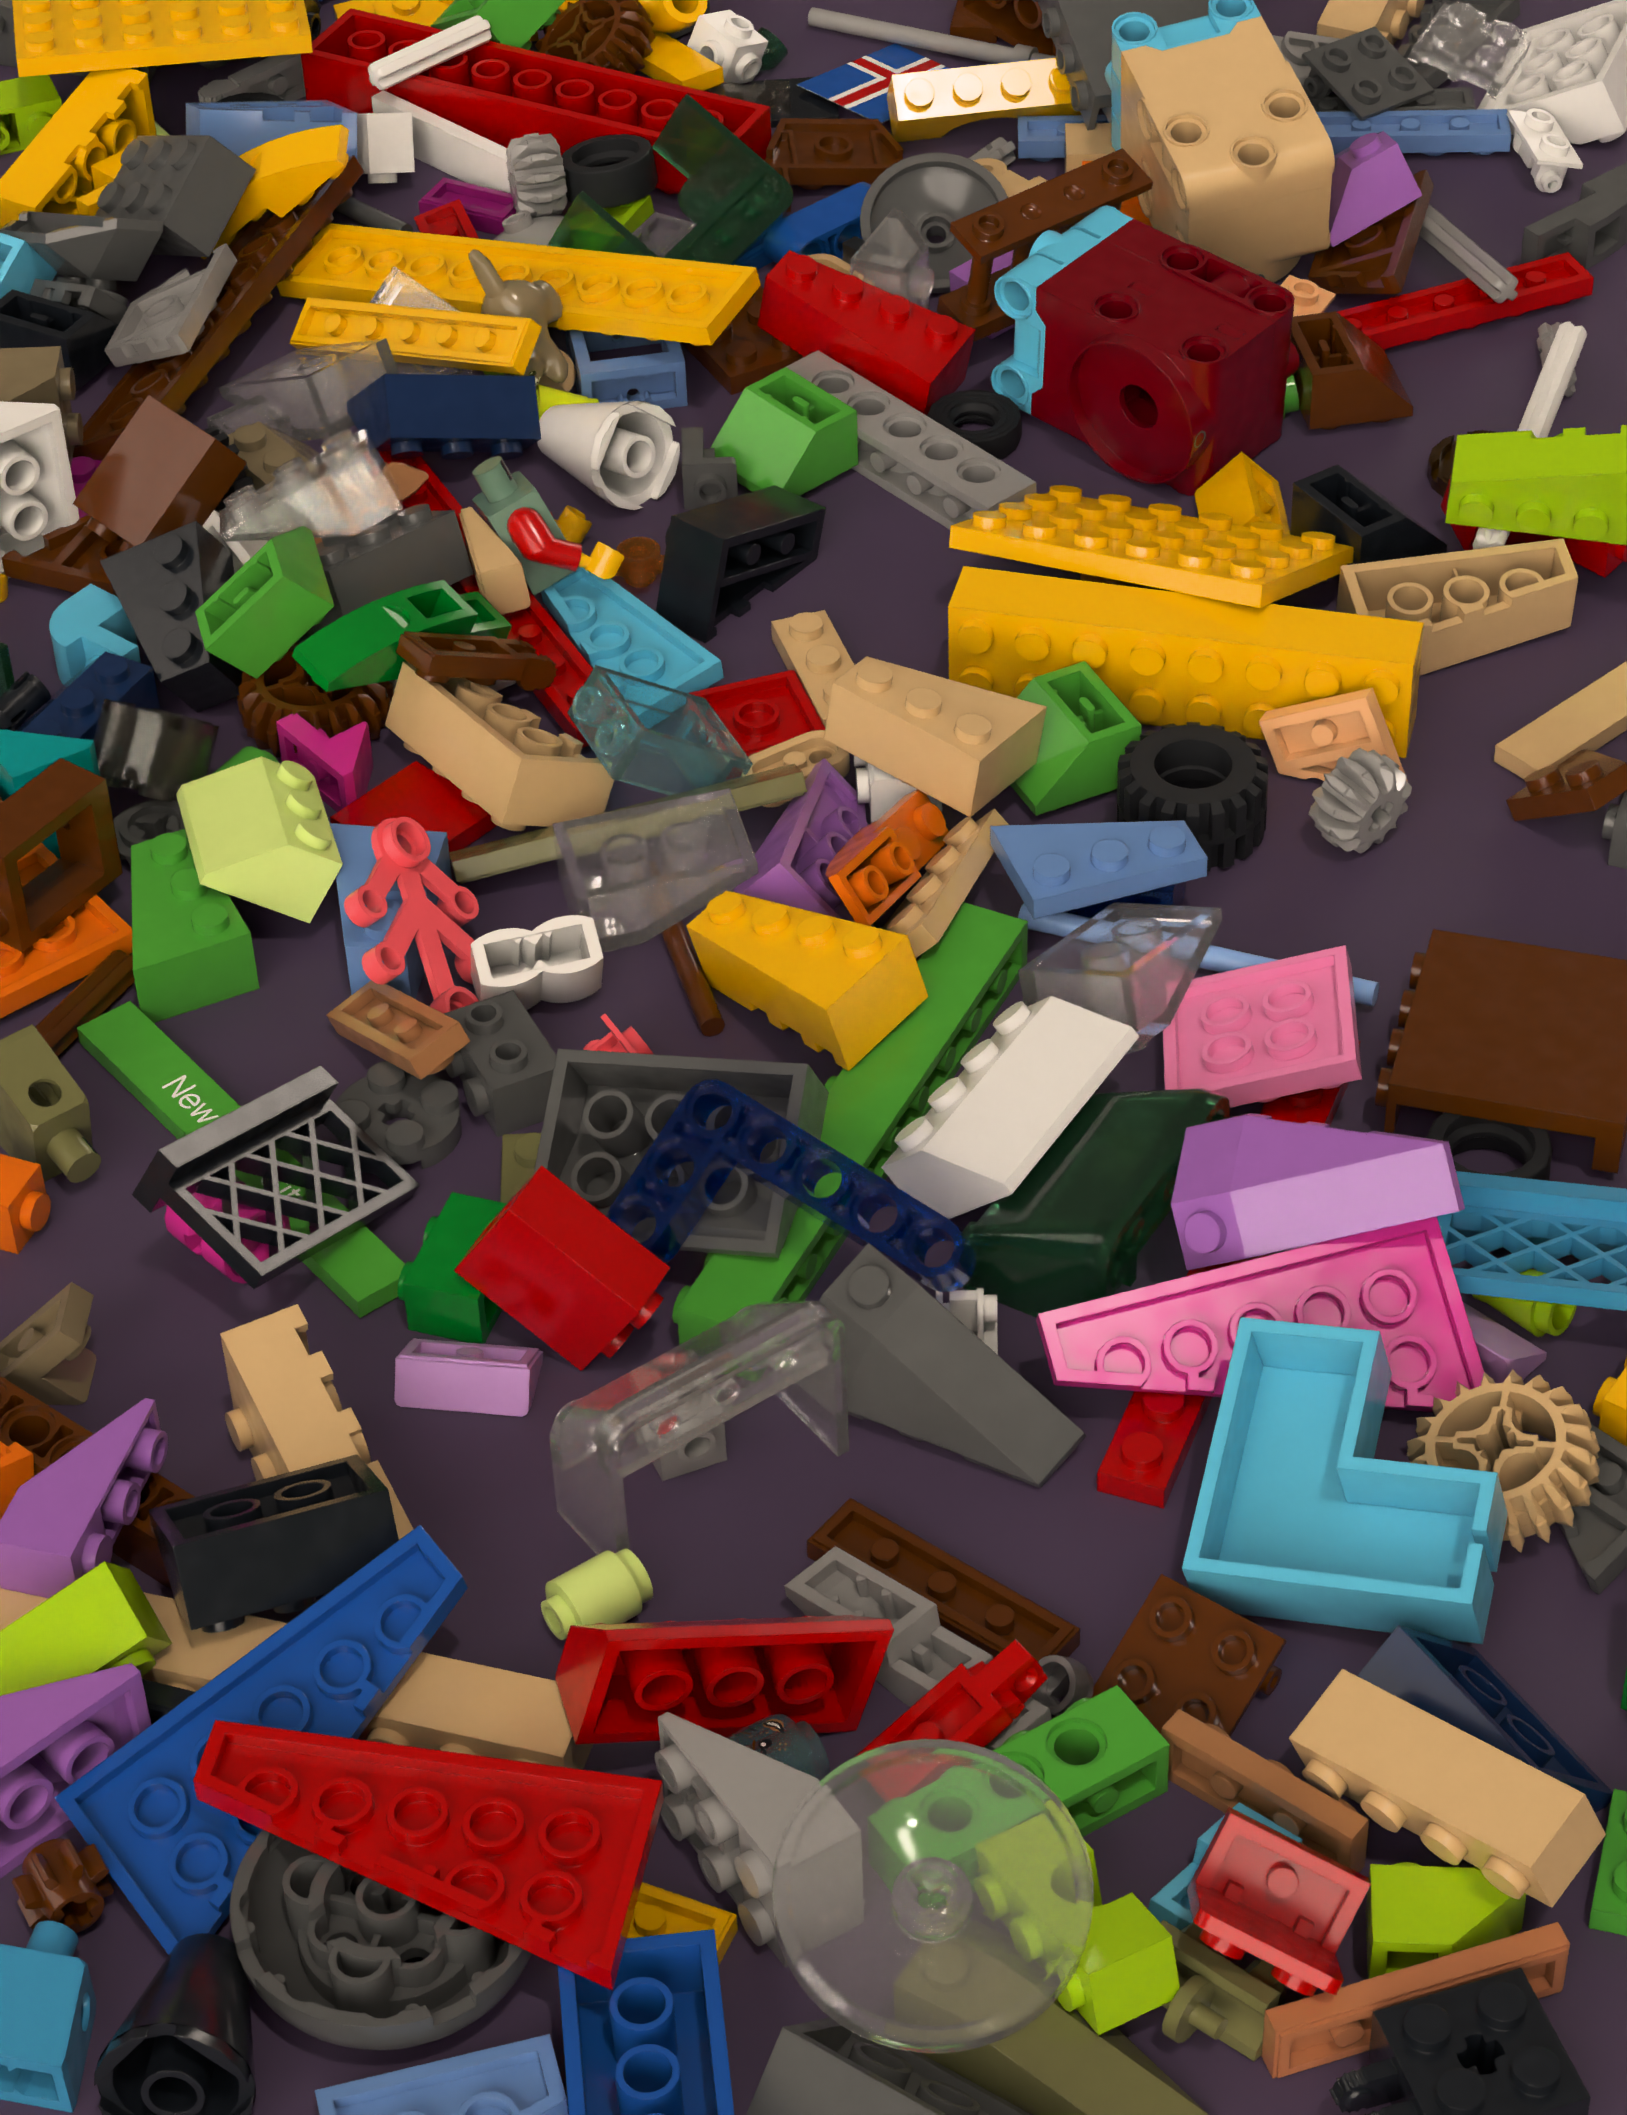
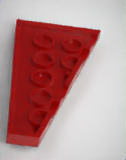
M215 1720L193 1779L198 1800L612 1991L664 1801L662 1780Z

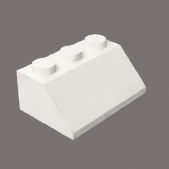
M0 401V574H4L2 557L6 553L14 549L22 556L34 553L45 547L44 535L60 527L73 525L80 519L78 507L73 504L76 496L60 408L55 404Z

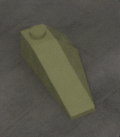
M974 1923L932 1932L892 1988L893 2038L1032 2115H1209L1117 2027L1098 2036L1076 2009L1071 2012L1066 2011L1056 1998L1048 1976L1038 1965L1032 1968L1027 1966L1020 1957L1013 1942Z

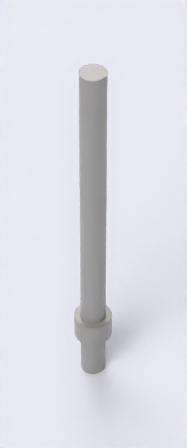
M812 7L808 14L809 26L994 64L1056 58V56L1039 53L1037 47L1016 44L1013 48Z

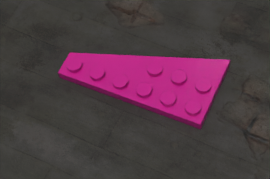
M1437 1216L1252 1259L1039 1313L1036 1317L1053 1383L1056 1386L1222 1397L1241 1317L1380 1331L1392 1373L1384 1409L1433 1412L1434 1397L1451 1401L1456 1398L1457 1381L1470 1390L1481 1386L1484 1374Z

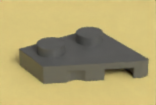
M57 277L56 281L35 279L30 291V295L98 314L118 325L128 309L126 306L129 300L119 294L90 285H82L61 277Z

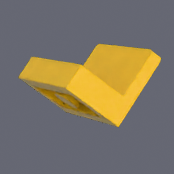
M1242 451L1199 487L1194 494L1198 515L1201 513L1226 514L1232 517V524L1250 527V523L1253 522L1275 523L1284 527L1283 534L1291 535L1279 482Z

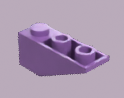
M144 1398L18 1488L0 1520L1 1589L50 1598L102 1562H111L113 1544L123 1525H130L135 1519L144 1485L151 1472L157 1473L162 1468L166 1458L168 1436L165 1431L161 1430L154 1399Z

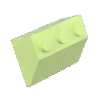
M260 756L182 784L176 793L199 883L310 924L343 865L315 777L312 773L293 761L284 760L280 764Z

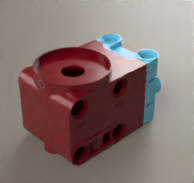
M1108 205L1099 207L1062 234L1053 230L1043 232L1032 245L1028 258L995 282L994 294L996 301L1006 315L1015 319L1014 354L992 370L991 383L994 391L1010 398L1020 410L1087 443L1102 461L1119 474L1145 484L1165 483L1178 493L1195 496L1194 494L1199 487L1241 451L1252 459L1281 437L1287 378L1298 370L1300 364L1298 351L1291 342L1295 298L1286 288L1200 247L1186 244Z

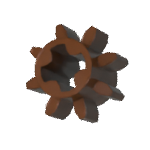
M64 1838L48 1840L31 1850L22 1864L24 1875H20L12 1880V1884L19 1896L17 1903L32 1930L41 1921H55L68 1926L75 1933L83 1931L98 1920L105 1906L103 1898L112 1895L114 1892L106 1876L109 1873V1869L97 1846L93 1843L78 1852L74 1843L70 1839Z

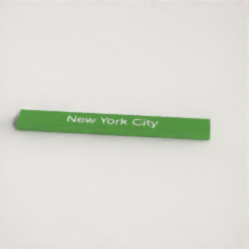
M131 1001L77 1027L80 1044L177 1139L241 1107ZM276 1149L277 1161L303 1167L288 1151ZM238 1170L235 1171V1176L246 1183V1185L263 1189V1178L261 1176ZM279 1181L280 1194L307 1201L305 1188ZM322 1193L324 1206L349 1212L335 1196ZM289 1217L291 1230L310 1234L308 1221ZM365 1225L302 1261L359 1318L398 1297V1281L402 1268L405 1265Z

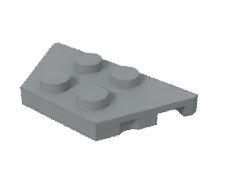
M227 243L212 251L214 255L206 269L190 275L185 268L162 285L150 290L130 303L104 350L115 367L143 363L190 351L196 337L204 331L205 326L203 324L209 313L216 308V300L237 262Z

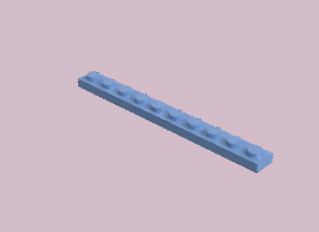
M1507 109L1386 111L1362 121L1352 111L1316 112L1329 135L1334 155L1348 148L1359 137L1382 131L1398 143L1402 153H1422L1428 156H1440L1448 152H1471L1484 156L1495 152H1510L1511 129L1509 118L1506 115ZM1082 115L1018 116V159L1030 158L1034 161L1045 162L1054 158H1065V123H1084ZM1105 115L1097 116L1096 123H1109Z

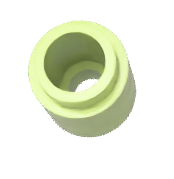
M624 1548L616 1553L605 1550L548 1581L545 1585L546 1600L541 1602V1610L552 1633L558 1639L564 1640L567 1638L571 1625L622 1624L639 1615L642 1611V1604L652 1599L653 1587L645 1567L631 1550Z

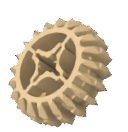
M1513 1369L1503 1383H1495L1494 1379L1484 1372L1481 1386L1470 1390L1457 1381L1456 1398L1447 1401L1434 1397L1432 1410L1435 1417L1416 1418V1433L1418 1437L1407 1441V1456L1410 1463L1498 1472L1508 1513L1503 1541L1510 1540L1512 1547L1516 1548L1520 1553L1524 1546V1538L1537 1534L1539 1538L1549 1543L1551 1534L1549 1526L1556 1522L1573 1527L1575 1515L1572 1507L1590 1506L1591 1491L1589 1485L1599 1482L1598 1475L1600 1471L1596 1460L1599 1458L1598 1452L1600 1448L1595 1432L1590 1430L1592 1426L1587 1412L1581 1408L1580 1404H1574L1572 1396L1566 1392L1564 1387L1560 1386L1551 1390L1549 1383L1540 1374L1524 1385L1522 1377ZM1523 1431L1539 1434L1550 1441H1540L1538 1435L1526 1434Z

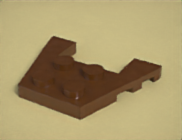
M781 118L766 149L765 161L763 164H759L755 172V182L753 185H749L747 189L746 212H791L792 192L790 185H798L808 190L820 189L824 185H846L850 187L859 182H867L872 185L877 177L887 168L903 160L904 149L878 119Z

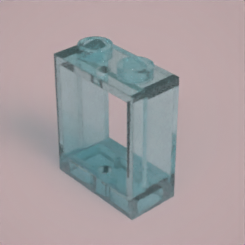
M595 665L585 684L575 694L573 704L567 712L612 779L666 795H674L746 776L753 765L752 761L705 698Z

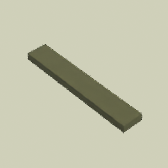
M790 764L449 852L450 862L456 881L462 884L805 795L804 792H807L802 770L795 764Z

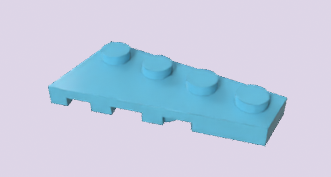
M580 567L575 572L541 591L543 603L566 636L629 712L630 727L633 732L685 702L684 694L706 689L724 678L722 662L719 658L612 579H602Z

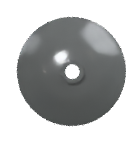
M942 152L910 156L887 168L877 177L867 191L860 214L861 238L891 255V280L893 282L920 292H950L949 271L971 260L973 257L950 231L951 222L1008 198L996 177L985 167L971 159ZM935 235L945 239L941 243H931L928 241L930 237Z

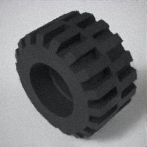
M1187 722V725L1177 726L1174 723L1161 726L1159 731L1149 730L1140 735V741H1131L1125 747V754L1120 755L1117 781V822L1184 820L1208 857L1207 872H1210L1211 868L1216 866L1222 869L1232 866L1235 859H1246L1253 853V847L1259 846L1264 838L1269 776L1267 760L1265 757H1261V749L1255 743L1246 742V736L1237 731L1227 732L1223 726L1214 724L1202 726L1200 722Z

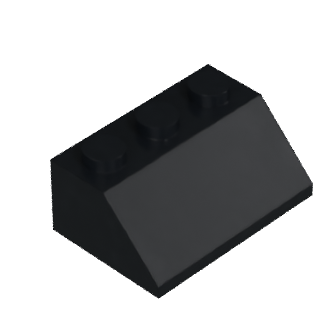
M357 1454L148 1510L178 1610L191 1630L202 1628V1631L207 1633L234 1629L245 1622L246 1615L272 1608L277 1613H291L306 1609L316 1603V1596L329 1593L399 1541L388 1488Z

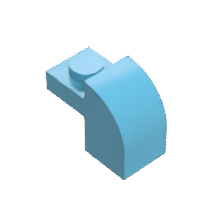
M89 584L61 603L53 612L49 622V629L57 672L63 685L104 652L141 663L136 633L117 596L93 584Z

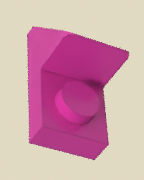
M296 712L276 721L282 761H293L308 769L315 777L321 799L332 809L338 812L366 793L373 770V756L367 722H361L329 738L324 730L321 728L317 730ZM294 745L297 746L298 753L294 752Z

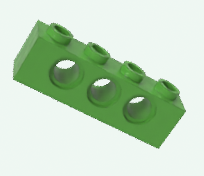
M1118 1685L1093 1698H1082L1070 1705L1059 1716L1030 1731L1022 1730L1013 1734L1000 1747L969 1763H960L950 1767L939 1779L904 1797L898 1796L884 1802L874 1813L865 1817L866 1864L917 1927L975 1896L974 1882L981 1879L976 1845L1055 1809L1081 1837H1084L1167 1792L1170 1744Z

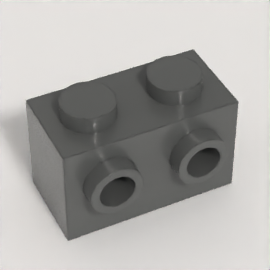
M514 990L444 1013L459 1021L470 1039L467 1045L455 1053L453 1061L445 1069L451 1078L459 1076L462 1080L464 1094L473 1115L476 1117L484 1115L497 1137L544 1121L556 1054Z

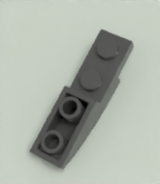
M1627 162L1583 183L1579 201L1524 227L1521 264L1569 252L1587 270L1605 260L1627 243Z

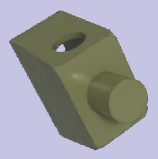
M31 1024L0 1040V1146L11 1157L41 1164L44 1182L61 1173L70 1182H82L91 1177L101 1163L100 1155L93 1148L89 1103L83 1091L35 1026Z

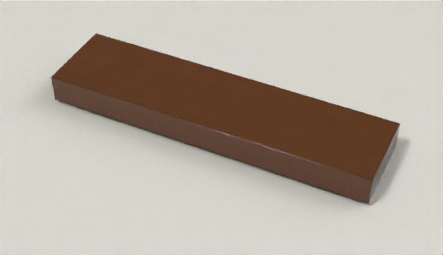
M849 1498L807 1540V1557L814 1561H817L836 1546L937 1604L940 1625L989 1653L993 1658L1015 1639L1037 1661L1048 1655L1069 1657L1080 1646V1628L852 1498Z

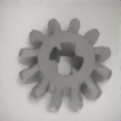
M539 133L524 134L523 137L511 139L506 150V164L510 194L513 198L516 212L529 211L532 218L562 214L567 204V187L563 158L561 157L560 145L557 143V140L552 134L539 135Z
M1361 748L1353 751L1348 759L1340 757L1336 767L1330 773H1324L1325 780L1323 784L1314 790L1312 794L1315 802L1311 805L1308 815L1315 821L1314 827L1322 832L1321 836L1335 847L1340 846L1346 852L1355 850L1360 854L1367 851L1372 843L1381 844L1385 834L1390 829L1397 828L1396 821L1398 817L1408 809L1405 801L1411 794L1412 786L1406 781L1407 775L1398 769L1399 765L1385 754L1381 756L1375 750L1367 752Z

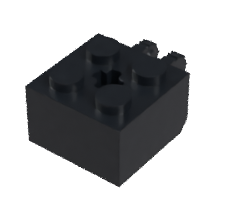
M1522 1968L1373 2011L1368 2057L1371 2064L1362 2066L1359 2070L1353 2069L1349 2073H1344L1342 2077L1336 2078L1337 2081L1329 2089L1342 2113L1348 2111V2113L1352 2111L1358 2112L1362 2108L1369 2109L1391 2103L1390 2106L1383 2107L1377 2112L1373 2110L1372 2113L1367 2115H1588L1591 2099Z

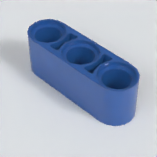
M867 182L856 183L778 220L768 230L764 239L766 256L775 263H778L791 250L806 256L811 254H830L843 260L842 243L854 236L862 239L860 231L861 207L871 184Z

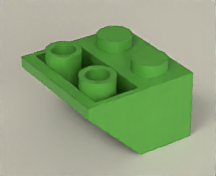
M784 367L747 386L743 390L710 448H715V457H734L736 459L737 482L753 492L776 485L800 496L858 465L857 410L787 367Z
M301 526L271 538L195 611L206 651L258 679L274 662L281 660L289 648L308 630L325 618L327 613L334 607V603L312 530Z
M1085 661L1034 677L1017 698L1047 707L1037 762L1010 786L1035 816L1117 789L1120 755L1125 754V747L1131 741H1140L1142 725Z

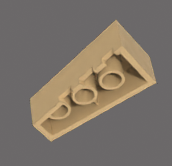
M1564 538L1343 565L1340 567L1336 612L1424 622L1420 664L1421 676L1571 627L1579 577Z
M402 662L385 726L404 741V748L422 756L432 765V770L435 773L449 779L461 789L463 798L478 804L492 816L491 821L495 825L511 831H524L526 826L550 827L605 812L619 764L606 756H597L596 759L582 756L580 754L583 746L582 742L567 733L559 734V737L550 732L538 729L541 721L540 717L526 709L501 703L503 695L485 685L473 683L466 678L451 677L449 682L445 684L430 682L416 675V668L409 662Z
M299 1305L290 1306L220 1333L234 1409L225 1413V1421L232 1441L238 1451L241 1452L249 1448L252 1453L251 1465L256 1481L357 1454L388 1488L398 1539L400 1540L411 1532L413 1527L379 1461L371 1462L362 1428L352 1408L342 1410L338 1394L331 1381L333 1380V1371L322 1350L311 1355L309 1353L306 1334L308 1323Z

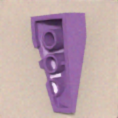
M1384 131L1363 135L1356 139L1348 148L1334 155L1335 169L1332 173L1329 216L1330 245L1334 247L1423 196L1398 143Z
M823 758L814 766L805 780L807 792H804L805 795L794 797L739 877L733 892L855 922L825 874L829 863L838 851L861 828L867 826L865 803L858 804L857 791Z
M1254 1113L1186 1128L1171 1200V1208L1186 1270L1248 1259L1459 1212L1465 1209L1449 1141L1380 1131H1370L1367 1133L1332 1128L1330 1124L1310 1121L1297 1123L1272 1119V1116Z

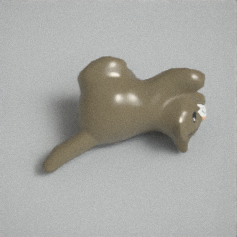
M471 250L469 260L486 294L483 298L481 314L531 318L542 326L524 375L505 374V376H535L536 386L544 375H547L554 382H564L568 376V363L551 339L547 327L562 316L563 305L559 294L549 283L542 280L534 282L526 280L503 281L487 257L478 250Z

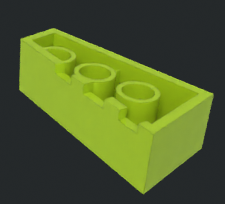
M1621 425L1620 433L1587 435L1586 427L1563 428V433L1555 437L1536 438L1532 430L1457 435L1445 523L1627 545V425Z

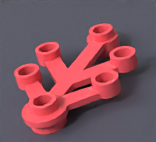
M409 817L383 820L373 829L371 835L372 849L377 862L366 883L345 898L344 908L347 916L354 924L366 928L386 915L388 905L385 898L395 881H397L403 902L383 941L364 953L362 967L365 974L374 983L380 985L387 984L404 972V956L413 939H415L434 999L430 1007L444 1014L478 1002V998L471 991L454 985L441 944L442 942L456 955L454 963L460 977L464 981L473 984L471 978V943L475 940L461 927L476 918L479 913V904L475 895L469 889L458 886L427 858L431 850L430 840L426 831L418 822ZM423 885L439 898L437 906L427 898Z

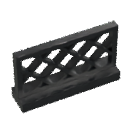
M320 1065L159 1149L132 1196L150 1213L167 1204L229 1266L255 1289L411 1199L420 1184L330 1099L339 1082ZM323 1124L342 1142V1146L316 1139L315 1128ZM276 1149L302 1155L303 1167L277 1161ZM318 1160L344 1166L346 1179L320 1172ZM238 1170L261 1176L263 1178V1189L236 1183L235 1171ZM361 1171L378 1176L390 1189L386 1190L362 1183ZM279 1181L305 1188L307 1201L280 1194ZM196 1192L222 1199L223 1212L205 1208L192 1194ZM322 1193L348 1199L349 1212L324 1206ZM238 1204L265 1210L266 1223L239 1217ZM282 1215L308 1221L310 1234L283 1228ZM241 1238L268 1244L269 1258L262 1262L258 1260L241 1243Z

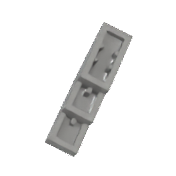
M836 1546L784 1585L786 1596L806 1616L853 1615L890 1619L894 1632L876 1681L908 1707L913 1706L960 1663L969 1669L981 1661L988 1664L993 1659V1656L942 1627L940 1625L937 1604ZM1030 1697L1024 1703L1025 1708L1018 1717L1012 1719L1013 1722L976 1755L981 1757L1000 1747L1013 1734L1022 1730L1030 1731L1051 1720L1050 1708Z

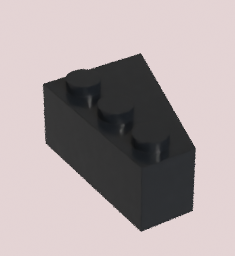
M774 485L672 515L665 536L666 551L656 612L686 635L706 644L717 635V628L714 626L730 614L740 618L751 609L749 600L764 588L774 592L817 559L826 508Z

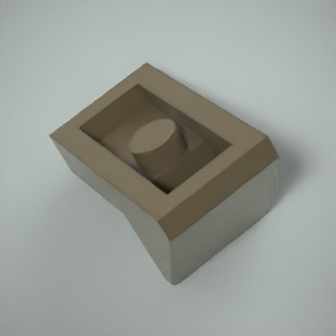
M71 1282L0 1342V1376L47 1405H80L86 1402L97 1361L96 1355L85 1348L91 1335V1326L87 1322L94 1295Z

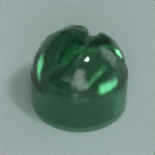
M761 27L757 32L769 42L761 59L762 66L760 70H769L777 66L787 56L788 50L773 33Z

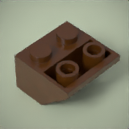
M1336 311L1293 317L1291 342L1298 351L1300 361L1298 370L1293 376L1298 391L1299 409L1309 430L1319 428L1330 430L1336 429L1341 425L1364 422L1383 423L1394 418L1413 416V405L1383 348Z

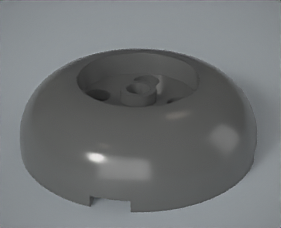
M265 1830L259 1833L248 1848L239 1865L230 1897L231 1930L239 1961L248 1980L266 2004L286 2022L310 2036L342 2047L360 2050H396L420 2046L454 2034L478 2020L502 2000L517 1982L532 1953L445 1913H431L425 1908L426 1904ZM414 1957L424 1958L419 1962L404 1963L406 1960Z

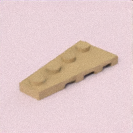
M995 808L976 822L970 816L964 818L947 833L943 839L947 846L930 860L925 867L927 872L881 928L908 935L915 958L939 942L993 855L994 850L990 845V826L1009 825Z

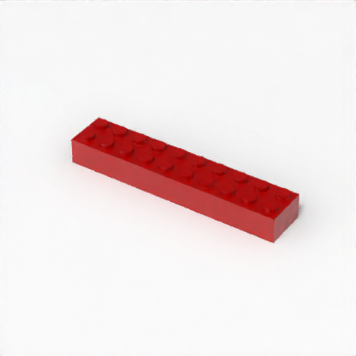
M350 8L312 41L313 53L301 54L306 100H328L357 114L373 113L371 97L383 90H379L370 83L368 66L379 59L443 30ZM489 41L384 90L508 148L511 139L523 137L524 134H552L560 145L562 157L563 153L569 148L588 139L616 134L640 136L649 140L653 148L658 183L655 188L668 194H682L703 199L706 203L714 205H728L755 177L759 164H763L765 161L766 149L772 138L770 106Z

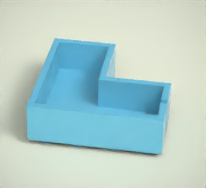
M1241 1317L1182 1571L1189 1589L1236 1614L1392 1633L1400 1625L1447 1640L1483 1644L1494 1589L1491 1572H1497L1508 1516L1498 1472L1374 1459L1392 1375L1380 1331Z

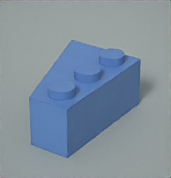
M328 100L186 103V135H210L237 156L268 141L292 133L341 124L349 129L346 153L349 156L355 155L357 159V113Z
M330 823L343 863L336 876L351 995H353L371 981L362 967L364 953L383 941L403 900L397 881H395L385 898L388 909L384 917L366 928L357 926L349 919L344 908L345 898L366 883L377 862L371 844V835L375 827ZM426 831L431 845L430 854L427 858L452 880L447 832ZM423 885L427 898L437 906L439 898ZM413 939L404 956V972L387 983V985L416 999L425 971L415 939Z

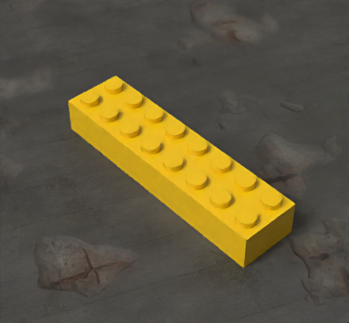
M963 566L948 605L949 679L1017 698L1034 677L1085 661L1140 724L1164 726L1174 723L1177 726L1187 725V722H1200L1202 726L1219 725L1225 727L1227 732L1237 731L1246 736V738L1265 740L1259 720L1266 711L1373 688L1397 754L1401 758H1406L1417 712L1424 622L1278 604H1268L1257 608L1180 592Z

